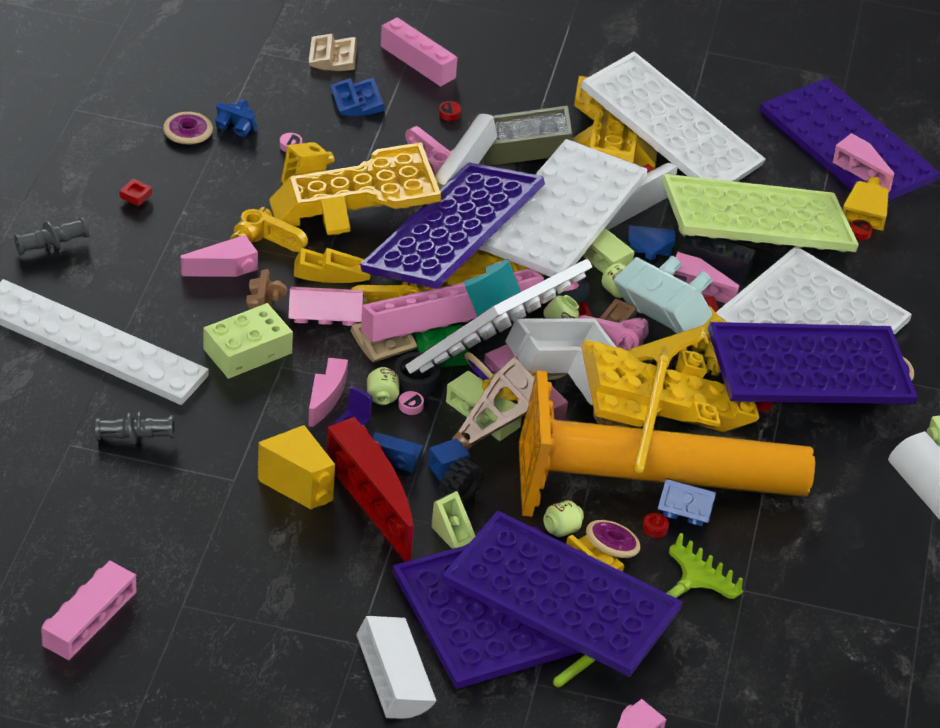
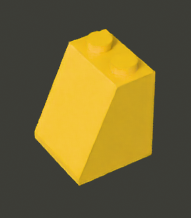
M305 425L258 443V480L309 509L333 501L335 464Z

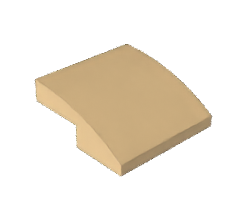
M333 34L312 37L309 65L323 70H355L357 54L356 37L334 40Z
M362 323L352 325L350 330L360 348L373 363L417 349L418 347L411 333L403 337H391L381 342H373L361 331Z

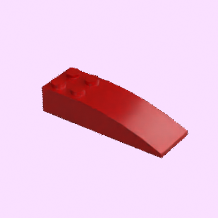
M355 417L329 426L326 453L335 464V475L405 562L411 561L414 524L402 484L393 466L383 453L380 444L373 440L367 428L361 425Z

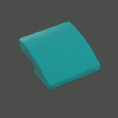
M508 259L485 267L487 273L464 281L477 317L493 306L521 293Z

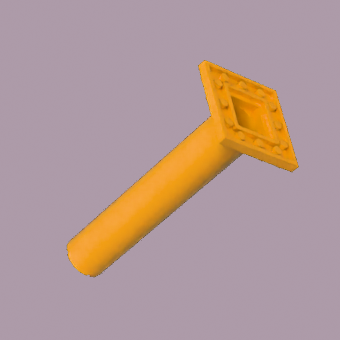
M537 370L519 439L522 516L532 517L534 508L539 507L541 498L539 489H544L549 471L665 483V480L669 479L691 486L807 497L810 493L815 473V456H813L814 451L812 447L653 430L644 471L641 474H637L634 472V465L643 429L554 420L553 401L549 400L552 383L548 382L547 371Z

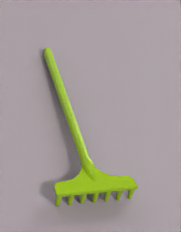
M679 534L675 544L670 547L669 554L681 565L683 575L681 580L677 582V585L666 592L667 594L678 598L691 588L699 587L713 589L729 599H734L743 593V578L740 577L736 585L732 583V570H729L727 576L724 577L722 575V563L718 564L716 570L713 569V556L709 555L705 563L702 560L703 549L699 548L697 554H693V541L690 540L685 548L682 545L683 534ZM584 655L556 676L553 680V685L555 687H562L592 664L595 659Z

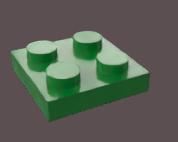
M449 325L447 327L431 328L425 332H414V340L418 346L417 353L426 352L462 328V325ZM464 346L466 350L454 357L449 354L450 358L440 363L439 366L469 365L465 359V353L468 352L467 346Z

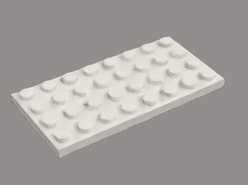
M636 52L630 53L583 80L580 86L589 96L598 101L606 110L615 115L623 124L627 125L640 138L650 144L672 164L678 166V169L689 177L738 182L762 166L766 160Z
M566 139L535 174L544 177L545 185L479 249L552 277L578 262L646 178L647 169Z

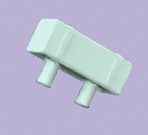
M670 256L660 268L636 257L614 278V283L627 304L637 307V312L643 313L671 328L677 334L704 325L712 316V312L701 294L713 282L710 276L701 271L690 284L672 276L682 267L680 261L674 256Z

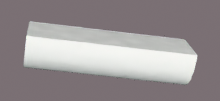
M479 114L434 176L439 190L469 162L479 164L498 137L493 116Z
M666 163L647 173L646 178L605 228L609 230L668 198L662 179L664 174L677 175L678 166Z
M924 431L910 436L898 444L890 454L888 461L940 520V447Z
M366 616L356 635L386 718H411L424 713L435 704L436 698L406 618Z

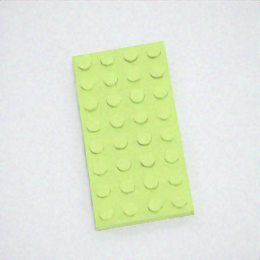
M664 174L662 183L682 234L688 236H707L709 238H726L733 241L745 240L754 243L764 242L775 245H793L799 248L831 249L840 252H856L859 244L833 192Z

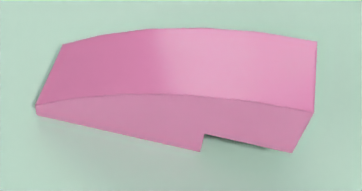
M328 358L326 374H315L309 406L308 426L314 427L324 419L340 399L347 380L348 360Z

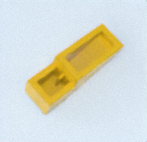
M301 248L294 262V277L310 281L355 283L369 281L371 274L364 273L361 270L360 264L365 259L326 248L324 254Z

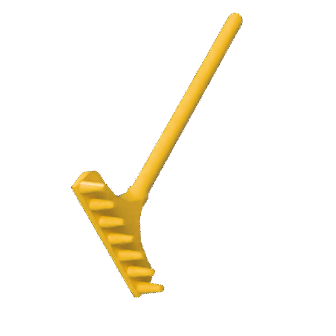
M703 325L630 349V352L641 362L645 360H650L651 362L655 360L657 362L655 378L634 465V472L637 474L643 473L669 361L682 349L686 351V347L692 344L694 347H697V343L701 340L706 344L709 343Z

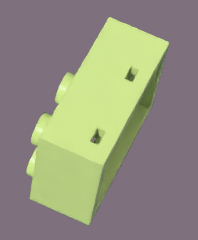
M268 303L204 327L203 349L228 379L292 354L293 331Z

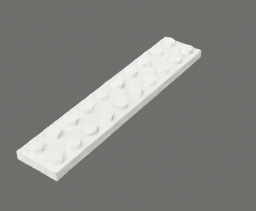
M3 279L0 282L1 326L180 405L209 376L208 368Z

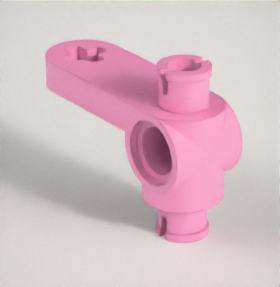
M418 126L408 129L405 133L408 144L422 143L435 176L454 149L449 151Z
M582 315V316H579L578 318H595V317H590V316ZM595 318L614 345L627 351L643 345V341L649 333V324L644 318L642 320L641 318H633L631 320H624L621 323Z

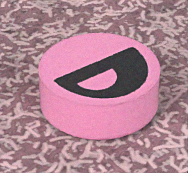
M286 133L280 137V149L284 152L287 151L288 145L302 143L301 136L295 133Z
M408 391L400 395L399 409L403 413L416 415L423 410L424 398L421 394Z

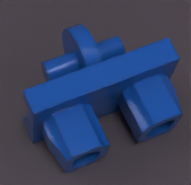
M241 99L238 104L232 102L231 105L218 102L216 106L218 114L215 119L217 128L227 130L230 123L234 124V132L242 137H245L250 130L256 131L258 125L255 123V114L252 113L253 109L248 108L247 100Z

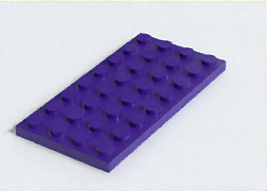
M827 78L760 104V112L851 190L856 182L862 181L867 183V181L833 163L836 145L851 133L869 142L894 172L891 190L888 192V201L933 183L940 178V172Z
M469 162L440 189L441 202L424 204L360 264L362 272L438 289L545 185L544 177Z
M710 322L707 328L730 401L915 404L918 398L891 326Z
M497 511L442 575L443 583L628 677L632 675L680 611L683 602L500 511Z

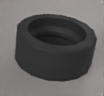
M407 353L399 357L394 364L393 370L399 378V392L403 394L408 391H414L423 397L433 394L439 387V364L437 365V363L432 362L434 366L425 371L430 377L415 380L404 375V373L408 372L405 365L423 353Z

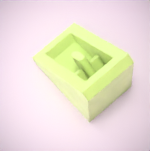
M458 491L435 501L433 506L432 528L452 549L469 544L475 537Z

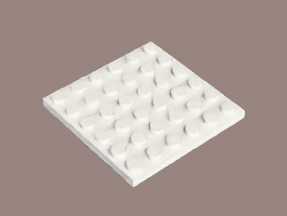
M796 246L716 312L723 321L736 323L891 326L894 335L910 321L912 315Z
M586 259L493 306L406 364L407 370L410 374L417 370L423 373L434 366L432 362L438 365L449 359V354L454 357L466 350L465 345L471 348L481 342V337L484 340L496 334V329H498L499 333L512 326L511 320L515 322L516 319H522L526 317L525 311L531 313L541 307L540 301L544 304L556 297V291L560 294L570 288L571 281L575 284L586 277L584 272L593 266Z

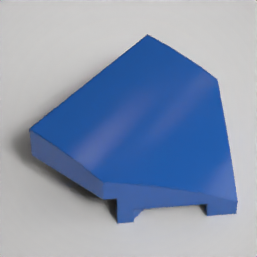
M629 225L628 241L630 242V248L637 253H646L645 258L649 260L656 259V255L671 256L672 247L675 245V230Z

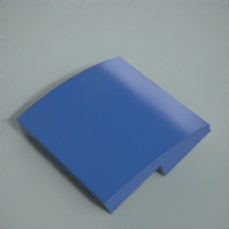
M374 77L355 84L349 78L330 85L341 115L360 116L385 111V106Z

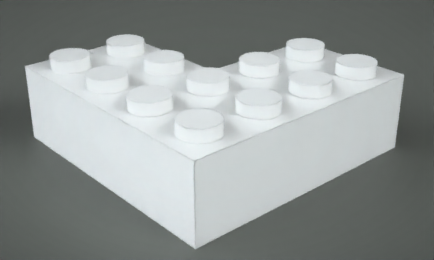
M595 318L516 319L505 341L513 354L518 357L519 362L528 371H534L535 374L537 370L553 374L568 373L590 405H593L581 345L586 339L616 347Z

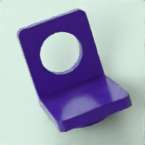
M351 386L349 388L348 409L335 421V424L355 417L361 425L365 426L371 420L372 396Z

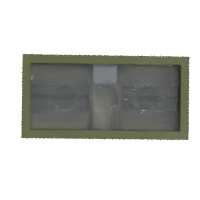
M568 106L493 116L498 137L484 155L485 165L493 166L550 158L566 139L573 141Z

